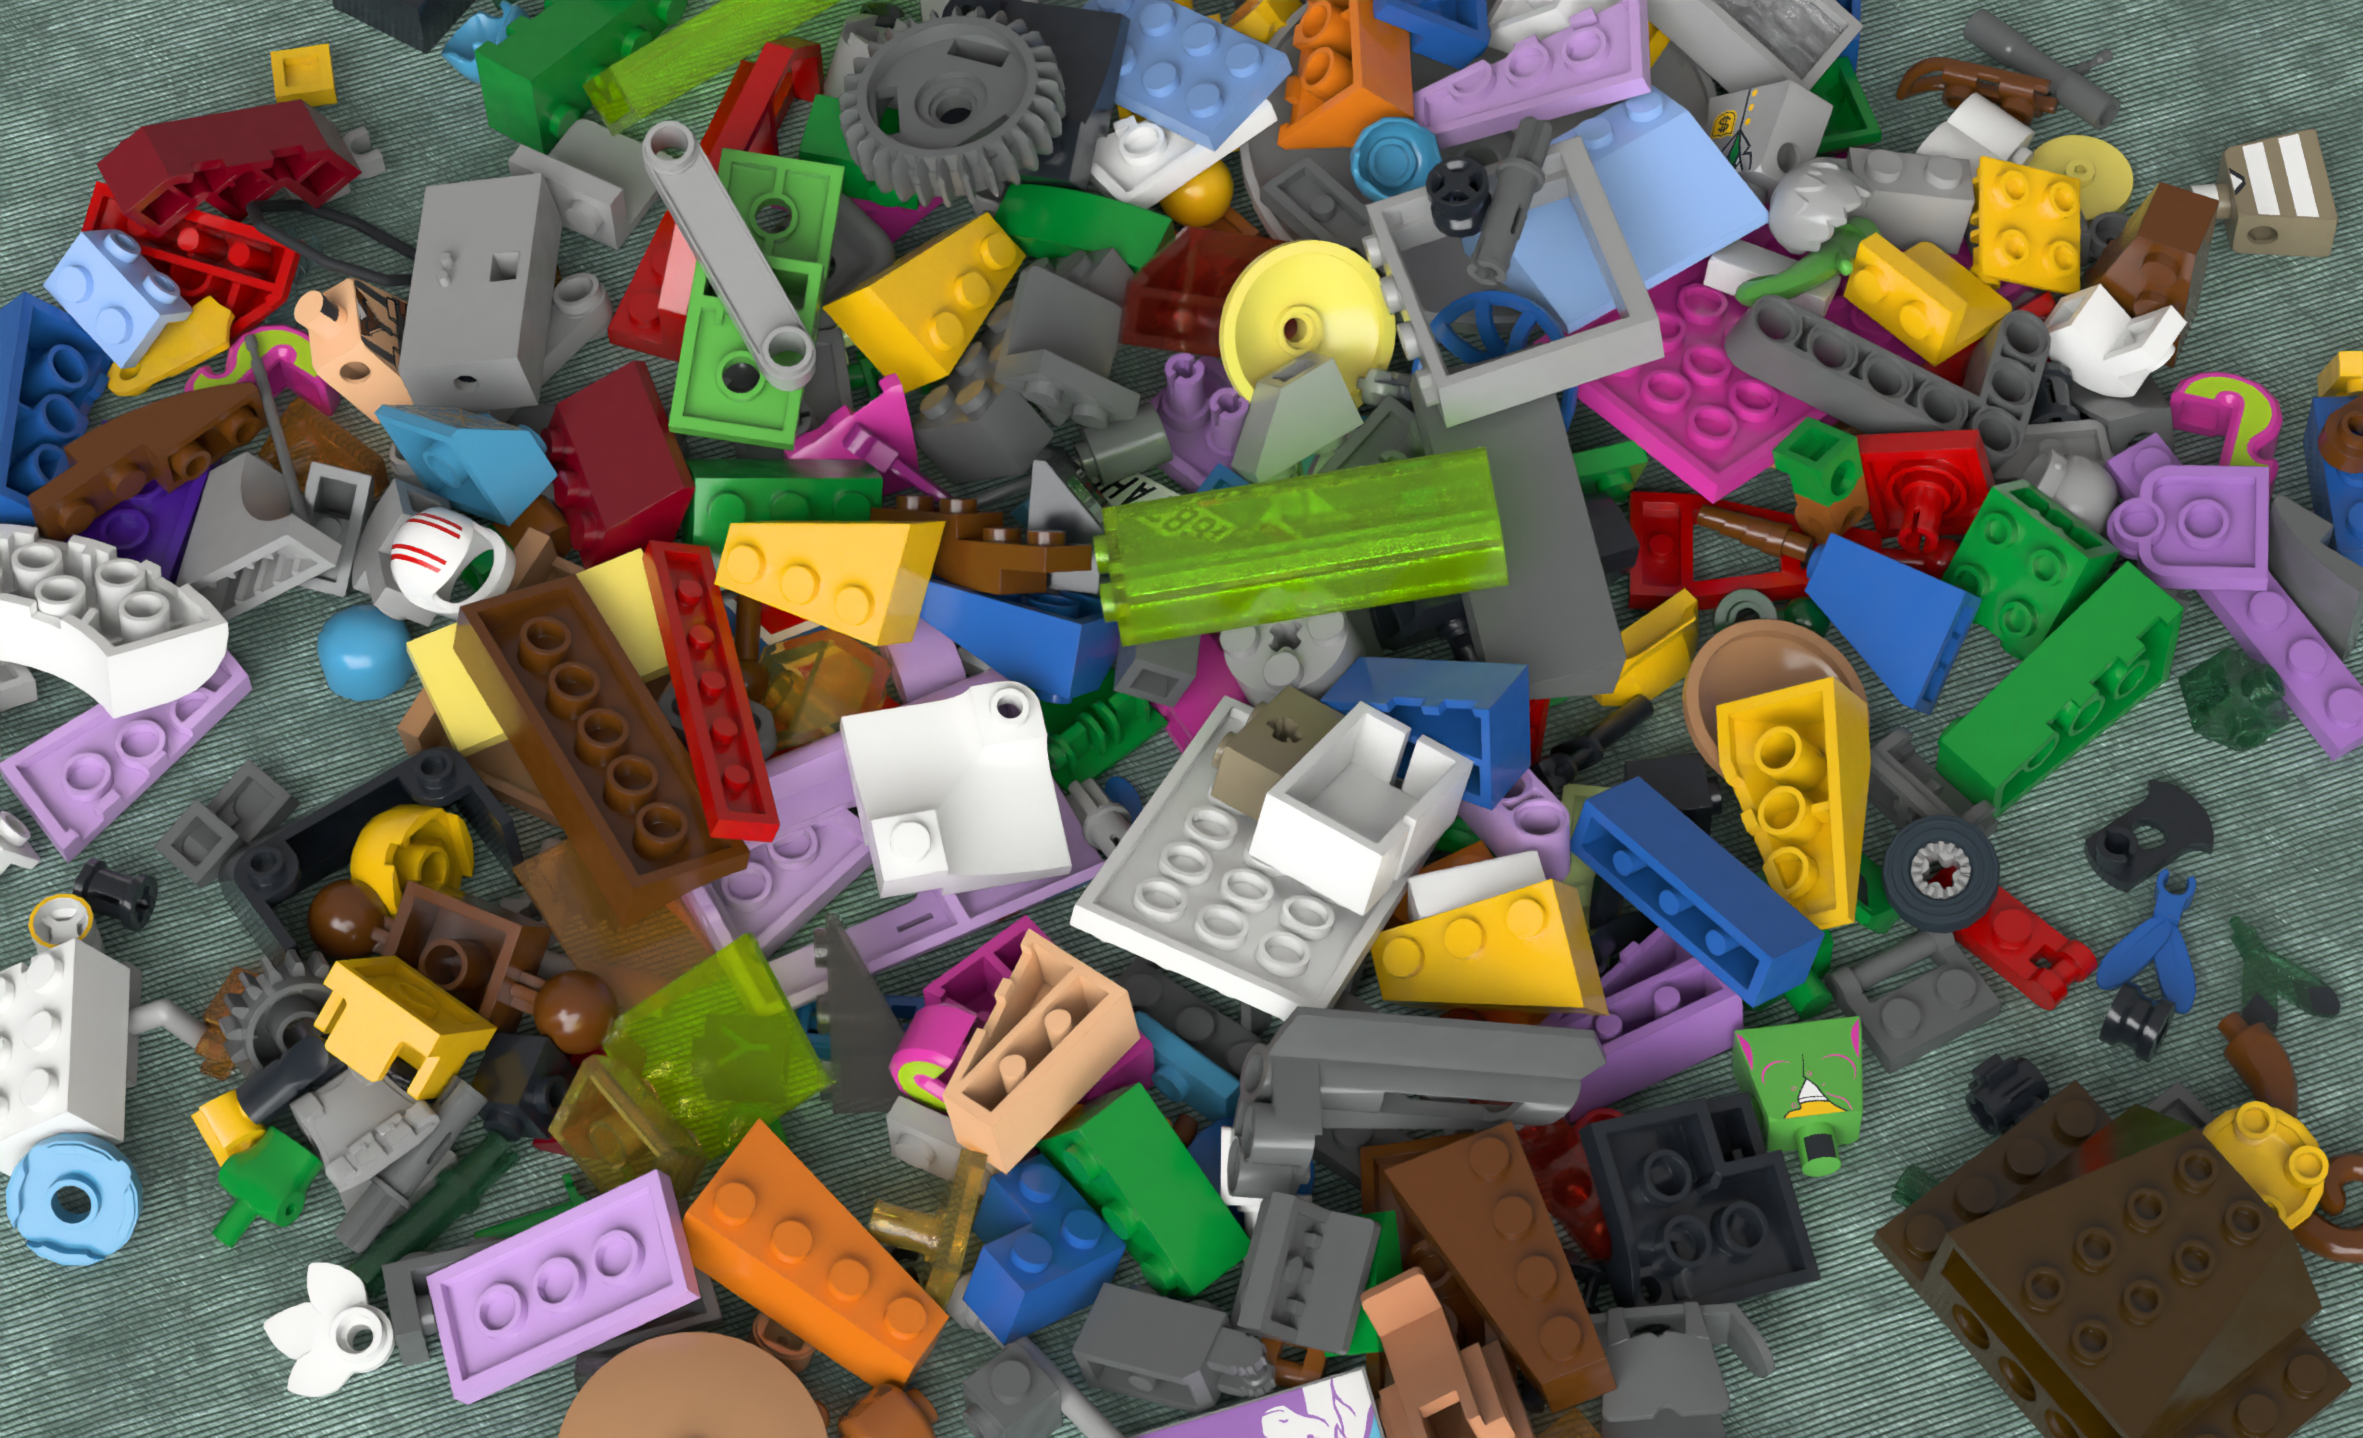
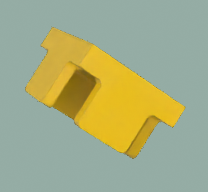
M395 955L336 961L323 983L333 992L314 1023V1027L324 1034H330L325 1043L326 1050L371 1082L384 1079L396 1056L417 1069L418 1072L410 1084L407 1093L418 1101L438 1098L451 1077L459 1073L467 1057L472 1052L485 1050L497 1030L496 1026Z

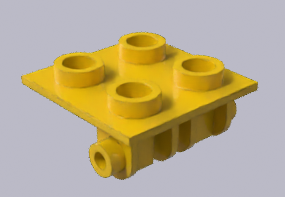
M1979 157L1976 177L1972 178L1975 202L1973 213L1970 215V224L1979 227L1970 232V241L1979 244V246L1973 248V266L1970 267L1969 271L1993 290L2000 288V280L2046 291L2050 290L2051 292L2064 295L2080 291V179L1991 157Z

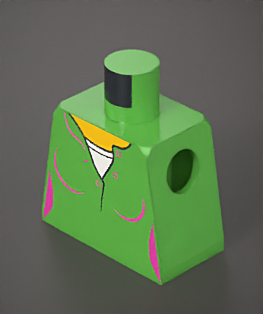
M1860 1016L1735 1030L1731 1058L1732 1072L1740 1092H1749L1766 1150L1769 1152L1797 1150L1802 1173L1806 1176L1821 1177L1836 1172L1841 1167L1838 1145L1857 1141L1860 1133L1863 1113L1862 1027Z

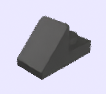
M311 461L303 496L310 524L341 544L342 547L335 567L297 586L345 598L350 596L353 563L360 538L374 510V475L318 461Z

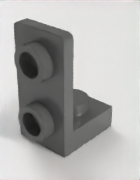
M481 1237L470 1241L465 1247L438 1253L427 1251L413 1252L405 1255L397 1262L381 1265L394 1335L404 1367L431 1361L426 1335L438 1333L426 1276L510 1237Z

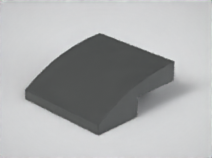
M2279 493L2272 502L2269 515L2268 571L2343 662L2356 647L2363 620V567L2329 548L2333 524Z

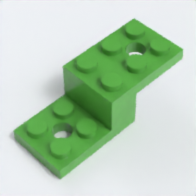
M722 148L718 177L813 340L816 349L844 183L845 166ZM770 205L782 206L792 216L790 225L784 231L777 234L764 232L756 222L759 212ZM696 260L668 424L669 432L794 451L804 387L794 391H781L773 387L766 380ZM795 351L780 352L773 358L775 363L788 367L797 365L803 360V356ZM737 363L750 364L760 375L758 384L746 393H736L729 390L723 382L724 374L729 367Z

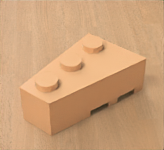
M1028 929L1020 944L1023 953L1010 978H1003L995 992L997 1003L983 1029H976L942 1095L957 1142L1005 1174L1140 1039L1128 991L1031 929Z

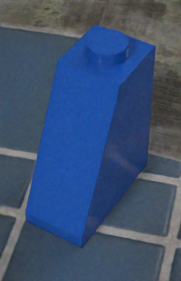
M1830 533L1826 544H1819L1809 560L1806 576L1810 580L1805 589L1806 593L1901 704L1931 715L1983 599L1841 536Z

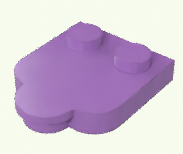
M2161 466L2152 470L2142 481L2140 498L2124 501L2113 510L2108 518V541L2121 550L2119 553L2121 556L2138 560L2140 571L2161 588L2267 591L2269 467Z

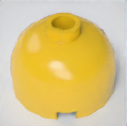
M401 804L374 816L360 832L352 850L350 860L351 879L361 880L371 886L386 905L390 916L394 918L408 880L440 882L459 890L462 876L473 877L475 862L472 838L464 820L457 814L446 813L443 810L444 808Z

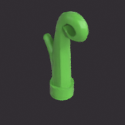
M1858 216L1848 218L1845 225L1834 229L1831 239L1823 242L1818 252L1811 251L1804 258L1777 275H1764L1744 281L1737 287L1734 297L1740 304L1751 307L1757 299L1764 295H1776L1790 300L1823 285L1839 274L1848 276L1853 271L1854 259L1859 243L1875 232L1879 235L1881 233L1877 226L1867 218Z

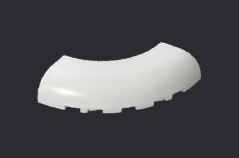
M0 524V661L33 667L74 684L100 703L113 719L175 701L196 691L214 675L226 654L229 635L228 622L210 601L188 583L177 587L161 577V566L148 560L139 563L132 559L118 558L115 546L94 539L73 535L68 543L39 538L38 528Z

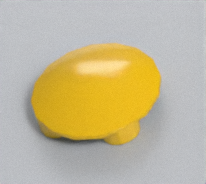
M2252 1101L2245 1103L2239 1108L2225 1111L2205 1126L2202 1132L2203 1135L2290 1230H2293L2311 1216L2323 1194L2324 1180L2328 1174L2329 1163L2326 1154L2320 1149L2316 1139L2301 1121L2278 1108L2270 1107L2264 1102Z

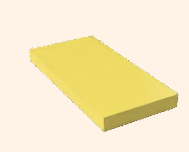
M639 548L579 572L576 575L644 683L669 674L670 671L642 561L644 553ZM456 622L406 642L407 653L453 749L463 757H467L506 741L508 738L453 650Z

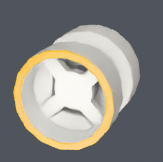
M56 894L45 898L37 904L30 914L28 927L38 954L73 938H77L105 954L104 944L97 929L91 907L83 898L73 894Z

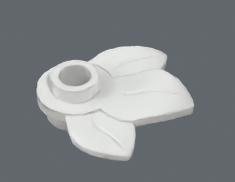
M311 1263L307 1272V1290L311 1302H304L277 1313L264 1322V1330L279 1351L290 1359L297 1361L292 1368L288 1380V1390L306 1397H322L338 1391L353 1373H366L382 1366L392 1354L396 1339L389 1317L380 1309L369 1305L366 1287L358 1276L350 1270L335 1264ZM365 1329L372 1330L373 1341L371 1345L362 1351L354 1350L353 1339L355 1335Z

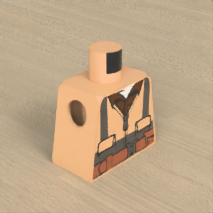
M355 277L347 278L323 293L315 290L307 292L297 302L294 317L299 324L308 329L312 366L317 375L378 425L381 422L374 412L382 404L413 405L412 399L398 372L408 302Z

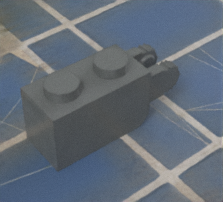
M1104 1282L1071 1350L1088 1386L1196 1414L1214 1407L1221 1392L1243 1398L1249 1396L1252 1399L1266 1396L1273 1388L1277 1387L1275 1378L1277 1373L1270 1361H1266L1267 1349L1265 1344L1261 1342L1260 1338L1256 1339L1254 1335L1248 1337L1245 1332L1233 1330L1227 1313L1223 1312L1219 1307L1202 1300H1193L1189 1304L1165 1298L1155 1290L1142 1285H1132L1129 1288Z

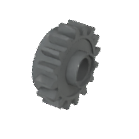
M288 949L284 964L275 966L273 961L266 955L260 958L263 973L255 978L244 971L238 975L245 988L242 995L236 993L225 994L223 1000L233 1015L219 1019V1026L226 1039H228L223 1045L232 1062L238 1063L237 1065L247 1081L274 1060L281 1058L285 1052L301 1039L307 1036H321L324 1034L314 1027V1023L333 990L323 984L333 965L329 967L321 952L314 951L305 964L302 963L295 949ZM305 1017L296 1027L285 1029L293 1020ZM325 1081L319 1086L322 1087L324 1084L327 1083V1081Z

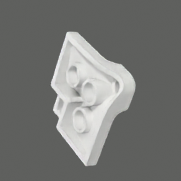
M1000 681L970 686L963 694L949 699L841 717L840 730L865 846L870 848L880 898L941 888L942 896L1070 874L1072 863L1048 760L1047 732L1040 702L1030 688L1015 681ZM1003 704H1012L1019 709L1020 715L1012 719L1005 718L998 712L997 708Z

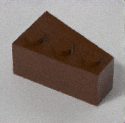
M2159 182L2128 219L2124 230L2115 240H2111L2099 260L2080 277V291L2101 284L2131 318L2172 305L2187 322L2173 342L2175 346L2174 354L2164 364L2174 368L2197 315L2220 200Z

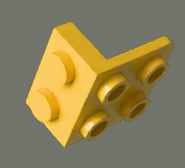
M1877 232L1859 243L1854 259L1853 271L1849 276L1843 295L1934 367L1985 336L2006 314L2012 311V305L2008 300L1933 243L1919 242L1905 252H1901Z

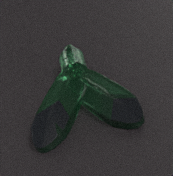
M2239 916L2230 918L2229 924L2234 931L2231 941L2244 961L2241 982V1016L2250 1026L2264 1022L2275 1034L2278 1022L2277 994L2312 1016L2332 1018L2339 1014L2341 1005L2330 986L2289 959L2267 950L2254 926H2245Z

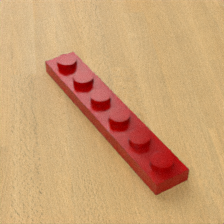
M649 540L642 561L710 837L772 843L780 827V821L720 586L714 584L716 571L710 547Z

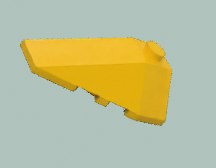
M1832 676L1716 705L1719 765L1726 782L1733 787L1743 813L1740 816L1746 831L1753 836L1763 859L1764 865L1762 869L1769 886L1820 930L1855 923L1871 767L1867 703Z

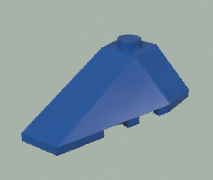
M931 573L919 617L1008 680L1019 682L1035 689V695L1038 699L1056 704L1072 703L1073 697L1098 690L1118 655L1124 603L1085 592L1060 590V595L1050 593L998 595L968 589L948 582Z

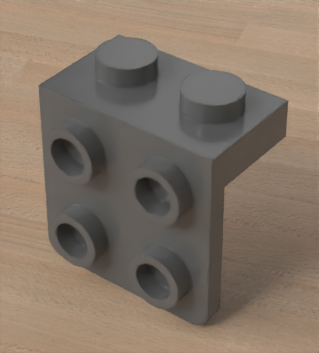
M1032 266L1023 269L1020 273L993 380L1022 393V396L1031 402L1052 407L1071 416V419L1080 425L1097 429L1107 428L1108 422L1135 418L1141 397L1140 394L1109 380L1124 320L1122 308L1118 304L1042 267Z

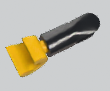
M330 1034L307 1036L301 1039L285 1052L281 1058L274 1060L240 1087L199 1107V1111L191 1115L220 1167L230 1156L249 1149L260 1140L267 1131L263 1123L272 1122L290 1108L289 1104L306 1092H312L313 1087H318L347 1066V1064L326 1050L325 1043Z

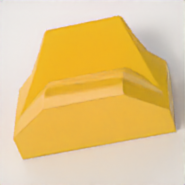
M1684 588L1620 632L1627 658L1614 693L1591 695L1601 706H1623L1637 695H1643L1651 701L1686 677L1689 666L1695 657L1698 644L1699 619L1697 599Z

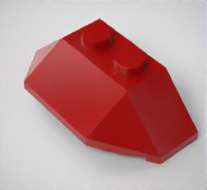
M96 181L81 232L116 229L125 232L139 244L141 248L140 254L158 272L167 275L178 285L180 296L191 307L207 296H211L217 303L231 310L235 319L232 321L230 328V348L241 335L251 331L287 301L301 257L297 252L260 233L254 226L195 209L158 238L126 217L108 185Z

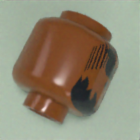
M884 1383L875 1386L839 1416L837 1430L839 1438H936L932 1425L938 1421V1415L930 1401L918 1389L912 1388L906 1393L893 1384Z

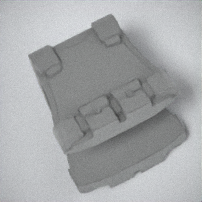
M349 1066L345 1071L313 1093L306 1092L289 1104L307 1143L315 1156L324 1163L328 1179L339 1191L346 1209L344 1211L345 1215L349 1213L372 1184V1181L369 1180L370 1178L419 1145L441 1122L439 1116L425 1100H416L395 1084L387 1075L381 1081L371 1082ZM451 1149L435 1165L408 1199L411 1204L417 1202L419 1205L440 1189L438 1184L442 1179L457 1168L458 1159ZM401 1206L388 1223L391 1224L411 1211L412 1208L408 1210Z

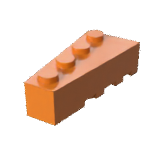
M760 1118L690 1206L682 1221L694 1267L872 1387L887 1383L905 1390L931 1354L949 1319L946 1312Z

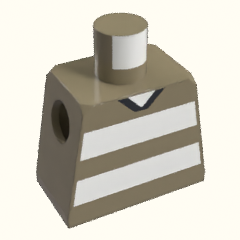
M2306 129L2228 147L2222 152L2216 183L2188 187V191L2220 200L2216 220L2223 219L2229 246L2236 253L2328 257L2331 254L2338 215L2316 129Z

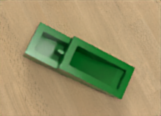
M1011 183L993 218L1025 254L1038 259L1043 257L1054 259L1069 256L1079 250H1084L1087 253L1113 247L1148 291H1151L1176 241L1172 218L1103 196L1044 185H1015Z

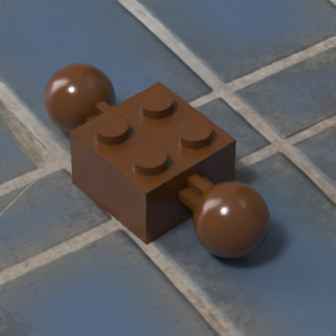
M341 879L326 885L316 894L309 906L307 914L308 932L315 946L323 954L337 961L369 958L375 953L381 954V957L395 955L496 1026V1032L516 1034L525 1012L534 1016L535 1025L540 1036L548 1037L561 1052L584 1054L602 1046L611 1037L617 1025L619 1011L616 996L609 984L598 975L577 969L560 972L549 980L537 975L553 927L446 884L408 880L395 918L390 916L386 905L376 891L367 883L358 879Z

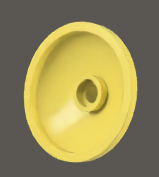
M1313 239L1295 240L1275 246L1252 261L1239 275L1223 307L1219 328V346L1224 369L1232 386L1240 397L1242 396L1249 401V405L1258 380L1308 351L1334 358L1356 408L1358 409L1364 404L1362 401V390L1356 388L1357 380L1359 377H1366L1370 368L1388 370L1396 336L1395 314L1390 315L1386 307L1379 284L1381 277L1364 258L1356 252L1336 243ZM1294 318L1297 323V331L1291 339H1287L1284 328L1286 323Z

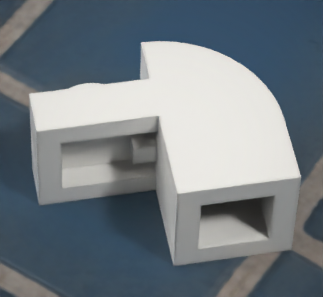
M2101 284L2062 297L2047 317L2044 324L2048 328L2051 337L2048 357L2052 362H2058L2064 367L2071 369L2073 381L2091 391L2111 397L2123 398L2134 396L2149 373L2163 366L2174 354L2175 346L2173 342L2187 322L2172 305L2131 318Z

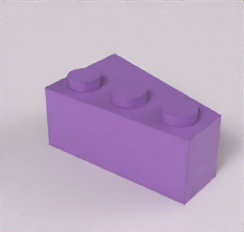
M1659 927L1640 944L1632 941L1619 953L1620 962L1600 979L1609 1016L1551 1013L1537 1025L1594 1030L1605 1051L1606 1064L1581 1079L1580 1095L1575 1105L1565 1115L1570 1123L1580 1119L1594 1109L1604 1108L1732 1048L1734 1031L1744 1029L1742 998Z

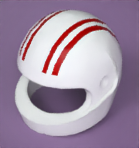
M432 507L410 517L398 530L392 542L390 567L394 581L410 602L423 609L457 621L460 606L505 594L514 576L516 557L511 548L495 531L480 526L470 518L443 507ZM493 549L494 563L486 582L466 600L451 603L452 589L465 567L481 553Z

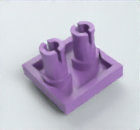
M1184 352L1175 354L1165 363L1166 387L1147 403L1151 402L1155 407L1166 432L1173 455L1172 461L1156 467L1194 495L1218 463L1233 471L1231 464L1246 415L1248 414L1249 401L1239 396L1226 374L1224 365L1209 353L1204 354L1195 362V356Z

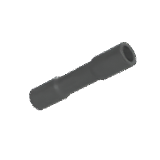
M1978 10L1967 22L1964 29V38L2005 66H2011L2022 74L2051 80L2052 83L2048 93L2057 98L2059 104L2095 129H2105L2117 116L2120 108V101L2083 75L2071 72L2029 43L2023 34L1988 10Z

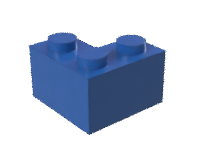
M1041 1153L1015 1165L1007 1174L999 1172L991 1176L971 1228L985 1245L981 1249L962 1300L997 1339L1006 1346L1093 1304L1103 1283L1111 1284L1126 1244L1109 1228L1107 1223Z

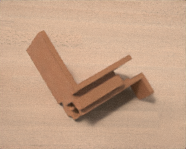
M1413 1267L1360 1295L1362 1307L1380 1336L1395 1381L1394 1384L1380 1390L1381 1398L1375 1400L1387 1438H1536L1500 1341L1496 1340L1484 1347H1481L1479 1342L1460 1351L1445 1308L1422 1268Z

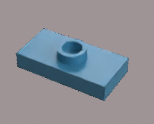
M1138 1011L1134 1015L1137 1027L1153 1044L1155 1072L1151 1078L1155 1087L1169 1100L1176 1103L1184 1101L1213 1123L1222 1118L1227 1119L1228 1117L1235 1116L1240 1096V1080L1146 1013Z

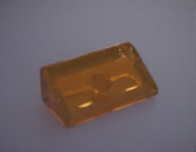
M296 397L289 404L280 421L299 487L303 492H305L311 461H318L374 475V498L390 485L385 462L379 454L301 397ZM270 434L258 455L259 458L268 461L275 470L283 474L272 434Z

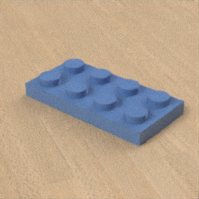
M1089 0L1081 8L1120 13L1130 19L1114 103L1214 152L1293 71L1287 54L1172 0Z

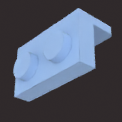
M116 229L84 231L76 238L43 284V287L121 369L136 367L168 322L187 320L193 309L180 296L178 285L167 275L158 272L140 254L141 248L131 236Z

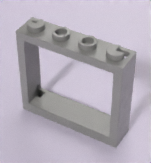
M1581 136L1549 146L1541 169L1545 174L1546 180L1542 189L1534 193L1529 209L1570 197L1621 319L1449 375L1400 252L1447 236L1440 232L1433 224L1431 202L1428 200L1426 186L1365 205L1372 235L1363 237L1362 242L1369 264L1372 269L1381 266L1384 268L1386 277L1380 278L1379 284L1386 307L1390 315L1398 312L1402 314L1404 322L1397 324V330L1404 353L1408 361L1419 358L1423 369L1415 371V376L1426 407L1438 405L1446 428L1665 357L1658 315ZM1499 162L1484 166L1487 171L1490 186L1489 193L1492 198L1498 184L1495 171Z

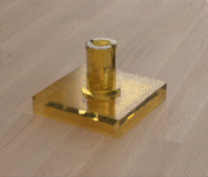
M961 1148L939 1209H936L935 1214L883 1201V1199L876 1198L867 1229L880 1243L924 1254L923 1261L926 1264L920 1286L944 1311H946L961 1273L988 1157L987 1154Z

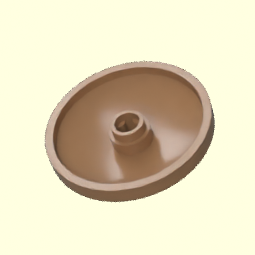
M680 1332L655 1337L636 1344L604 1364L576 1395L563 1420L558 1438H828L819 1409L806 1387L787 1366L770 1353L751 1343L723 1334Z

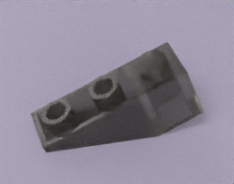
M825 913L826 928H814L816 968H827L828 994L817 995L816 1000L817 1028L819 1035L830 1034L831 1061L819 1062L821 1101H833V1114L889 1112L899 1095L909 1099L899 1090L889 1070L890 1062L906 1030L840 915Z

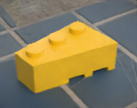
M986 212L938 234L895 261L888 268L858 284L856 288L834 299L822 308L884 377L893 373L897 374L905 394L951 373L1026 255L993 217Z
M1554 879L1542 881L1380 932L1370 948L1382 999L1407 1008L1525 1011L1528 1013L1548 1014L1549 1012L1609 1016L1578 890L1573 886Z

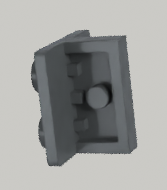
M1272 1191L1271 1199H1263L1260 1204L1230 1317L1233 1330L1338 1355H1346L1352 1342L1361 1307L1360 1295L1365 1292L1381 1231V1224L1369 1218L1330 1211L1294 1195Z

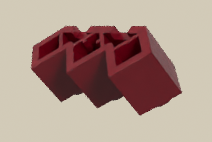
M302 99L142 126L131 136L121 141L114 150L96 164L123 214L158 238L204 200L233 221L241 222L248 216L246 205L250 201L268 200L282 187H286L317 210L362 173L334 123Z

